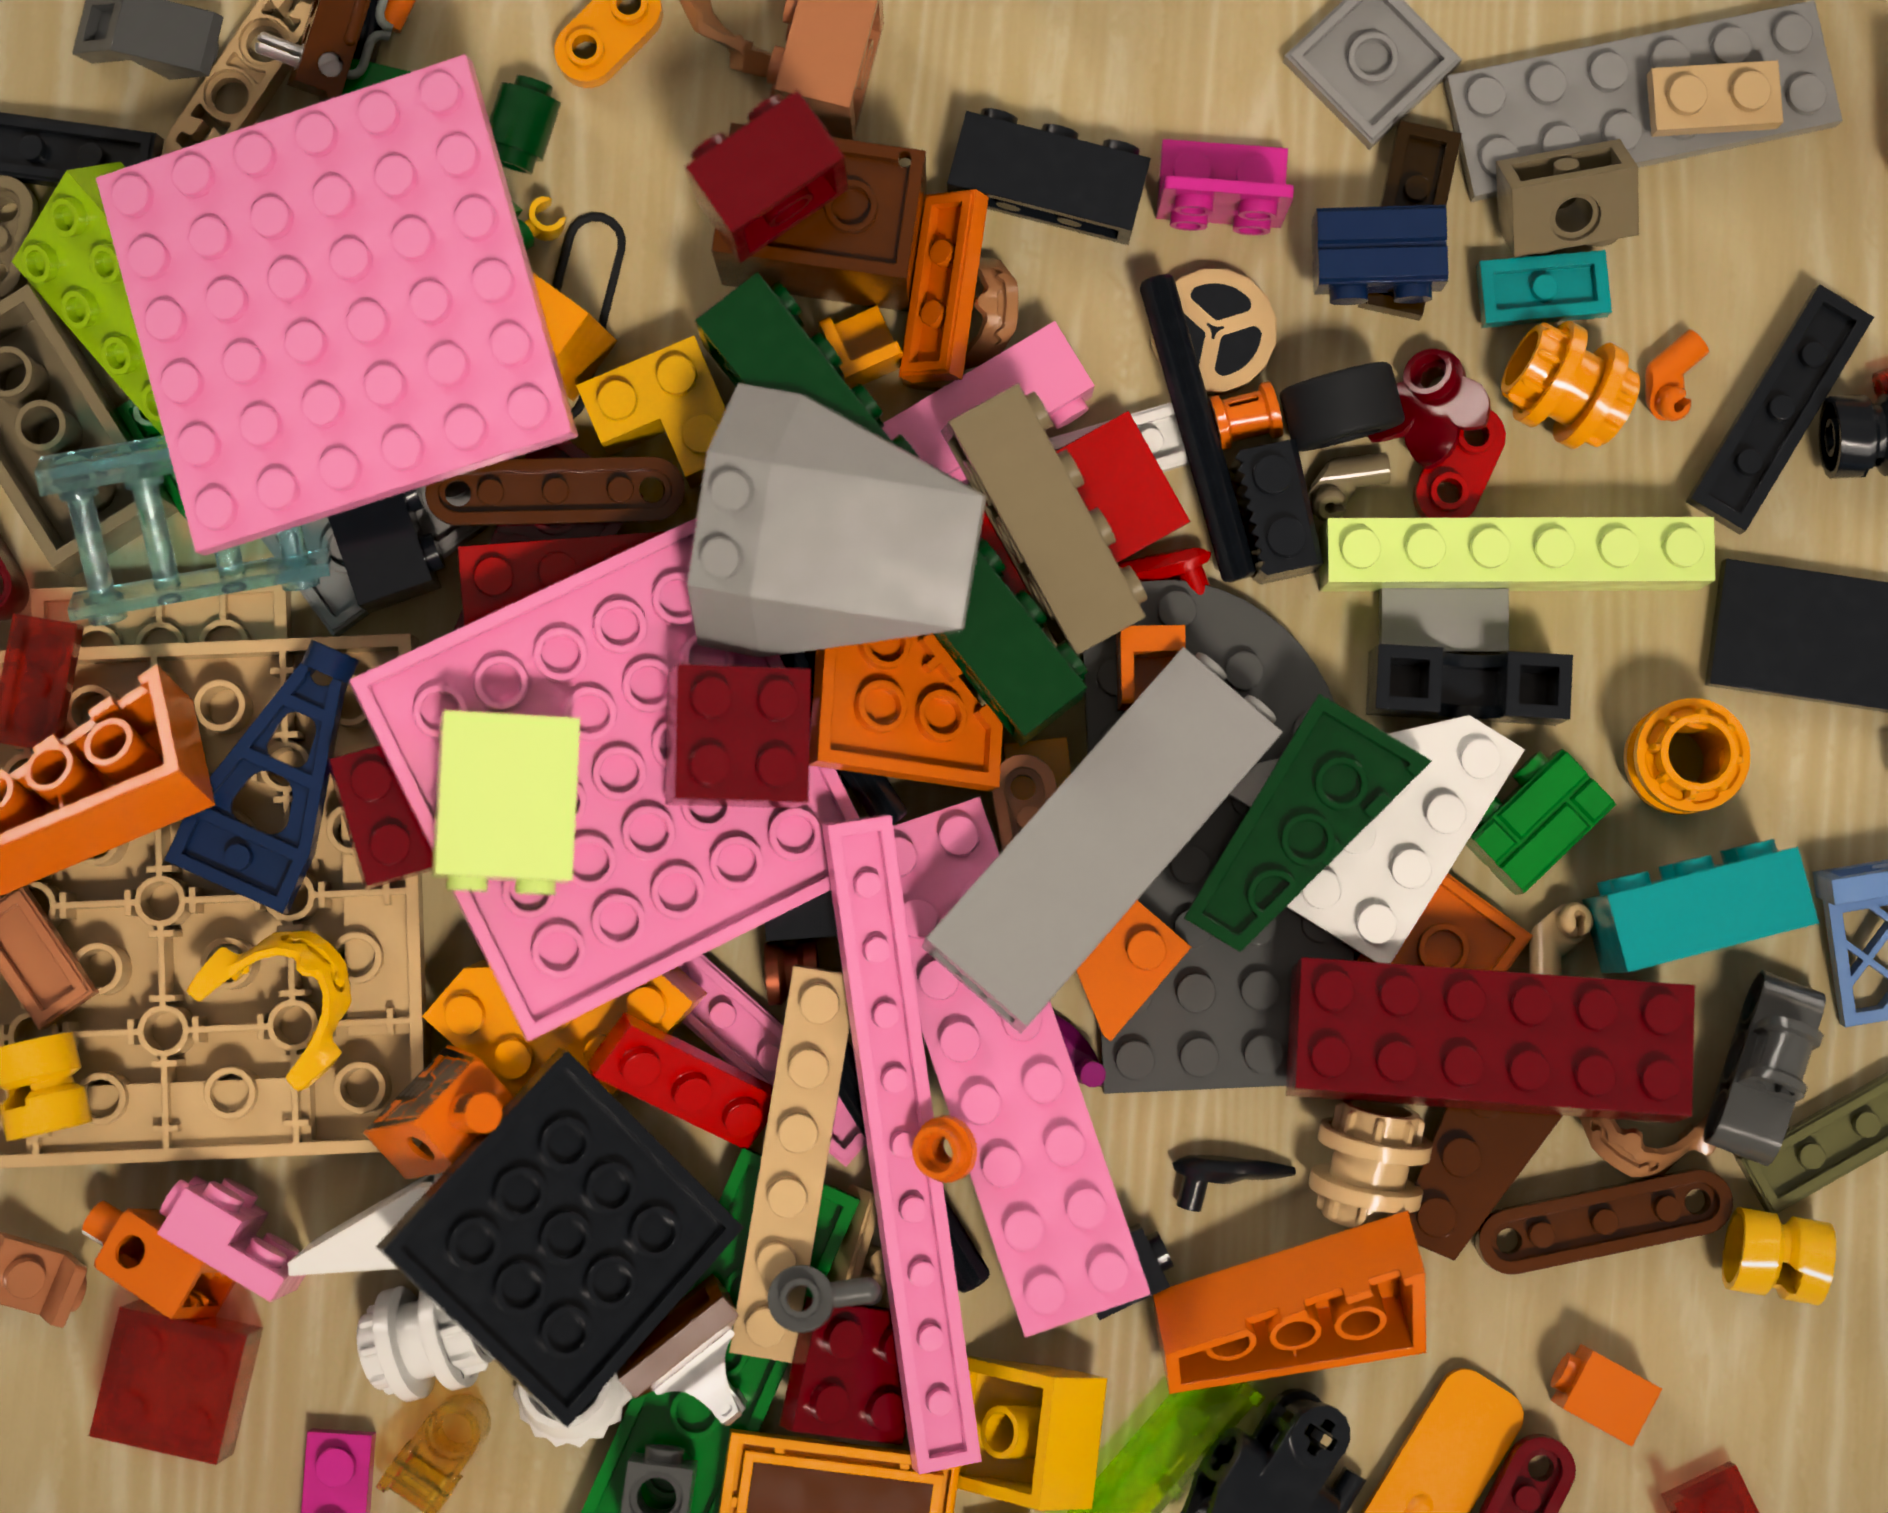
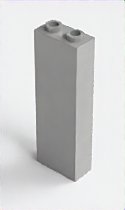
M1183 647L925 938L922 948L1020 1034H1022L1283 733L1274 725L1276 721L1274 713L1256 697L1246 695L1243 698L1224 682L1227 679L1224 670L1213 659L1203 653L1198 652L1194 656Z

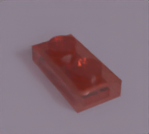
M13 613L0 680V744L32 749L52 734L56 735L59 739L63 738L83 635V626Z

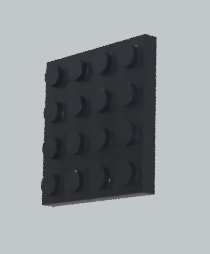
M558 1048L502 1109V1118L499 1125L491 1132L480 1133L377 1244L376 1248L559 1423L568 1428L744 1227L567 1050Z

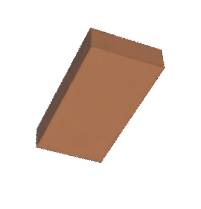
M28 886L16 889L0 899V973L38 1029H47L99 993V991Z

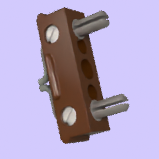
M314 0L300 45L269 33L261 32L256 39L259 42L255 43V52L293 66L287 85L318 96L320 103L339 97L342 94L346 79H358L365 73L375 43L378 40L389 41L394 25L389 23L384 15L388 0H378L375 11L376 21L385 31H375L368 36L359 64L354 70L349 69L371 0Z

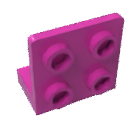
M1163 139L1160 156L1156 219L1170 220L1172 228L1186 231L1207 229L1208 223L1233 225L1234 232L1254 236L1269 234L1271 228H1281L1294 196V186L1286 184L1288 148Z

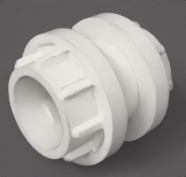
M404 1286L381 1291L374 1305L368 1307L367 1314L360 1317L357 1325L358 1354L369 1382L376 1389L384 1390L388 1395L395 1394L405 1402L428 1397L433 1390L435 1378L451 1391L470 1387L476 1382L479 1372L486 1371L488 1363L493 1361L482 1348L421 1290L418 1299L411 1290Z

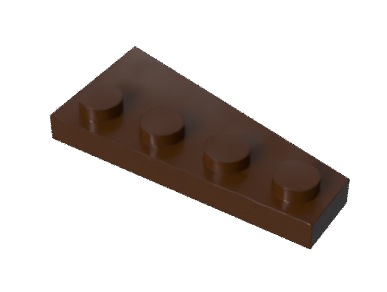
M1446 1107L1432 1141L1433 1147L1430 1162L1422 1165L1415 1182V1186H1420L1424 1191L1420 1209L1409 1213L1418 1246L1455 1261L1563 1115Z

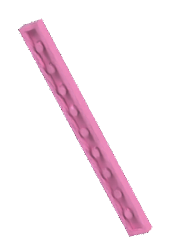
M884 814L822 824L912 1469L920 1475L977 1463L982 1460L943 1183L925 1176L917 1168L912 1154L913 1142L919 1129L928 1120L933 1119L934 1116L892 815Z

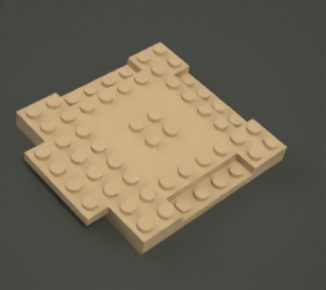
M286 578L31 589L32 649L0 650V770L3 769L10 774L28 762L29 758L33 755L34 751L32 748L52 734L62 739L91 719L88 713L89 709L108 696L118 701L141 685L137 678L139 675L158 664L193 700L210 777L301 663L311 639L359 660L352 679L419 648V639L411 633L292 638L291 581ZM317 670L312 675L313 681L320 686L329 685L333 678ZM350 684L347 685L333 758L380 745ZM292 712L286 715L268 743L269 754L294 767L303 766L308 760L316 735L314 721L299 712ZM271 771L259 772L248 780L234 798L232 804L233 813L238 820L269 834H277L284 830L288 824L293 799L292 788L289 782L282 776ZM331 774L316 853L288 914H282L164 861L182 820L26 885L99 993L47 1029L39 1030L0 973V1047L35 1038L74 1032L81 1068L73 1075L75 1083L86 1086L93 1122L6 1142L0 1114V1168L380 1152L363 1132L432 1061L431 1024L422 1017L426 1012L422 874L364 890ZM311 931L328 941L343 957L347 964L352 1002L333 1033V1041L341 1050V1055L327 1072L308 1088L301 1091L295 1090L287 1082L286 1076L307 1048V1043L313 1036V1032L317 1029L322 1014L323 997L318 981L314 977L301 975L296 970V961L293 958L277 955L254 962L249 972L244 974L238 981L235 982L230 978L202 1001H197L188 995L187 989L198 971L219 948L225 947L235 954H243L274 932ZM0 1089L1 1104L7 1098V1093L3 1089ZM412 1137L417 1147L423 1143L421 1140Z

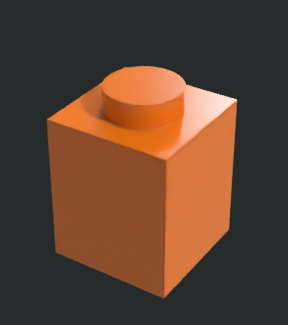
M1580 1344L1575 1355L1570 1352L1564 1355L1552 1376L1550 1384L1551 1387L1556 1389L1551 1399L1553 1403L1631 1447L1662 1391V1388L1582 1344Z

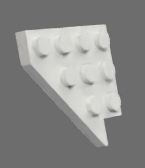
M1470 715L1388 733V735L1429 758L1432 762L1301 891L1287 908L1373 962L1391 963L1525 751L1524 748ZM1279 758L1256 763L1229 796L1250 808Z

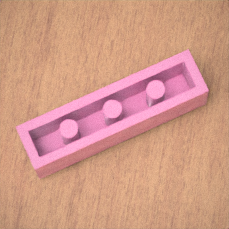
M1054 321L964 374L962 380H954L885 421L882 429L891 440L899 434L902 435L921 460L967 485L968 481L941 433V430L950 420L1019 383L1025 396L1033 391L1039 396L1051 421L1058 429L1073 422L1089 410L1085 401L1092 398L1095 385Z

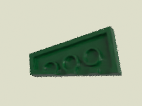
M1318 694L1183 919L1241 952L1432 760L1323 695Z

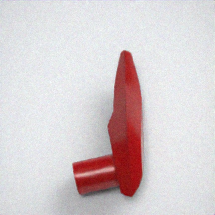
M1193 547L1167 551L1130 560L1118 565L1119 568L1129 565L1139 581H1161L1179 575L1181 581H1186L1199 595L1204 594L1205 585L1211 586L1202 564L1210 560L1211 552L1202 548Z

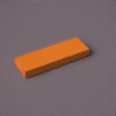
M977 189L925 195L902 350L903 357L901 358L899 377L911 383L963 379L989 196Z

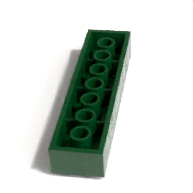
M757 272L695 320L704 348L735 387L738 383L807 395L920 458L902 435L899 434L891 440L882 429L884 424L880 419L883 412L876 401L860 383L852 389L849 388L842 379L844 374L839 367L842 364V360L820 332L810 338L803 330L805 325L799 317L802 311L788 290L779 281L769 287ZM981 537L979 539L965 628L933 634L962 670L965 678L984 702L993 710L1019 746L1022 747L1082 700L1087 689L1083 680L1088 670L1065 641H1062L1056 647L1042 631L1045 628L1043 623L1047 620L1042 610L1024 589L1015 595L1002 580L1004 578L1002 571L1006 569L1004 563L987 541Z

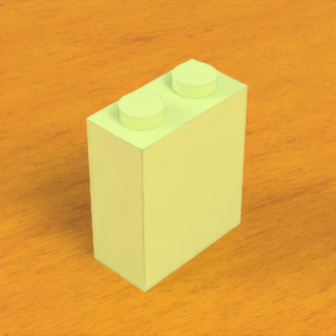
M443 711L440 716L432 877L447 878L446 890L487 892L488 880L515 881L516 894L555 895L556 883L567 884L573 880L580 718Z

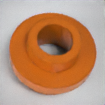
M944 1115L930 1119L922 1125L914 1139L912 1154L917 1168L925 1176L938 1182L950 1183L966 1177L971 1172L977 1159V1144L972 1131L963 1121L953 1116ZM945 1138L952 1148V1158L945 1152Z

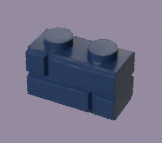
M1446 205L1316 208L1312 218L1314 295L1329 294L1330 304L1334 305L1368 302V293H1393L1394 302L1403 304L1423 303L1432 300V292L1442 291L1448 282Z

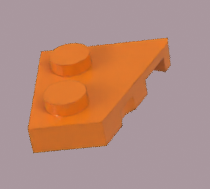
M1138 900L1076 970L1081 986L1098 1022L1101 1034L1110 1042L1192 948Z

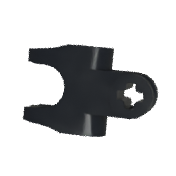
M1294 1388L1281 1392L1270 1402L1265 1415L1252 1436L1237 1427L1226 1429L1218 1436L1194 1473L1191 1488L1181 1513H1339L1341 1506L1340 1494L1325 1482L1338 1461L1346 1453L1350 1443V1426L1347 1418L1337 1408L1323 1403L1316 1395L1307 1390ZM1286 1410L1294 1414L1290 1422L1282 1418ZM1324 1434L1332 1438L1328 1447L1320 1443Z

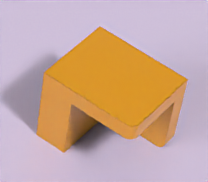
M878 305L836 324L833 323L831 317L818 321L820 333L842 360V364L839 366L844 374L842 379L850 389L858 383L864 385L900 369L903 352L898 341L894 342Z

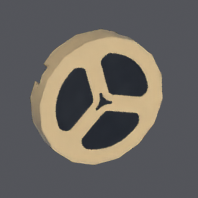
M1201 269L1180 277L1175 283L1207 395H1227L1248 385L1265 370L1276 345L1277 319L1267 295L1251 279L1228 269ZM1151 331V347L1156 356V359H1158L1160 363V359Z

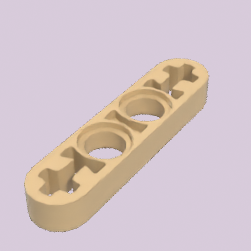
M293 0L257 1L211 69L210 75L202 82L169 131L166 139V154L183 149L189 139L195 143L203 140L210 130V127L201 119L205 112L217 124L228 129L226 134L255 124L293 66L277 60L270 62L254 60L250 54L251 43L261 32L273 31L280 34L283 39L300 45L313 2L310 5L302 1L296 4L289 17L294 25L298 27L294 32H291L280 19L271 16L274 10H278L285 19L293 7ZM240 83L245 85L248 90L246 106L234 114L220 112L216 107L218 91L226 84ZM213 127L205 141L222 135Z

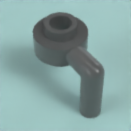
M797 1265L783 1270L775 1277L768 1292V1307L774 1320L783 1328L796 1333H808L822 1327L831 1317L834 1308L862 1304L865 1306L876 1305L882 1298V1288L871 1277L830 1282L819 1270L810 1266ZM797 1286H806L813 1294L812 1305L802 1312L794 1311L788 1302L789 1293Z

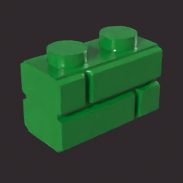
M1563 749L1553 752L1548 758L1540 750L1531 756L1512 775L1519 786L1502 802L1497 797L1494 798L1466 843V846L1515 895L1524 894L1616 806L1615 801L1594 779L1590 778L1588 773L1575 759Z

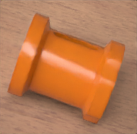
M1270 381L1260 383L1257 391L1221 399L1219 395L1208 397L1223 450L1230 449L1232 442L1268 433L1273 439L1283 436L1281 411L1275 390Z

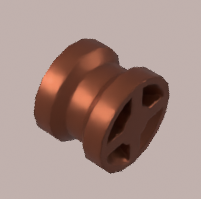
M816 939L802 940L797 947H783L779 942L764 943L765 978L769 1006L782 1005L788 999L792 970L795 964L819 968Z

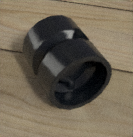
M1888 393L1880 395L1875 404L1866 395L1829 396L1825 398L1819 418L1818 435L1821 463L1829 479L1865 477L1869 469L1876 467L1883 476H1888Z

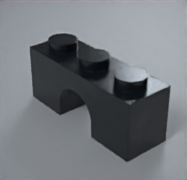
M1378 644L1369 651L1366 715L1446 720L1470 715L1482 722L1553 726L1570 720L1573 655L1508 651L1498 655H1465L1443 652L1444 647Z

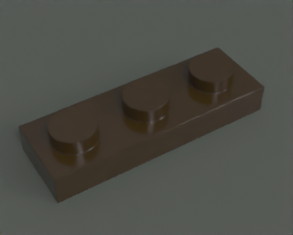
M1400 120L1395 132L1380 206L1447 205L1462 133ZM1368 293V302L1358 304V308L1419 321L1423 316L1426 302L1413 304L1396 303L1393 299V293Z

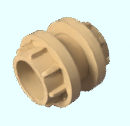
M1344 1100L1335 1106L1333 1117L1321 1120L1318 1140L1334 1150L1332 1162L1314 1165L1311 1168L1308 1185L1314 1192L1318 1193L1316 1206L1322 1211L1321 1213L1325 1218L1337 1224L1354 1228L1407 1210L1408 1213H1412L1420 1209L1424 1191L1420 1186H1415V1183L1407 1178L1410 1166H1420L1430 1162L1433 1143L1423 1136L1425 1122L1417 1112L1394 1103Z

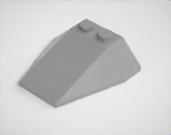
M738 383L707 450L687 581L697 644L699 646L761 658L964 629L987 496L807 395Z

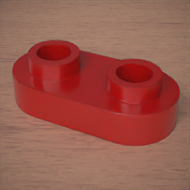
M1491 409L1487 426L1481 429L1485 435L1483 445L1472 446L1468 444L1464 438V430L1460 429L1459 441L1452 455L1432 469L1422 468L1413 489L1414 507L1421 518H1468L1474 512L1506 441L1504 424L1500 417ZM1443 482L1455 485L1459 493L1457 502H1443L1437 493L1438 485Z

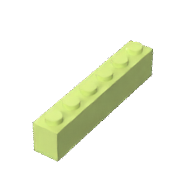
M1714 517L1327 518L1319 528V545L1324 563L1319 568L1320 592L1379 591L1381 588H1508L1509 591L1699 590L1716 581Z

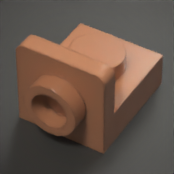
M0 1232V1305L40 1315L49 1325L63 1328L70 1312L76 1311L84 1299L87 1288V1278L85 1276L87 1267L67 1250Z

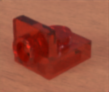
M1731 1461L1661 1494L1669 1513H1759L1736 1464Z

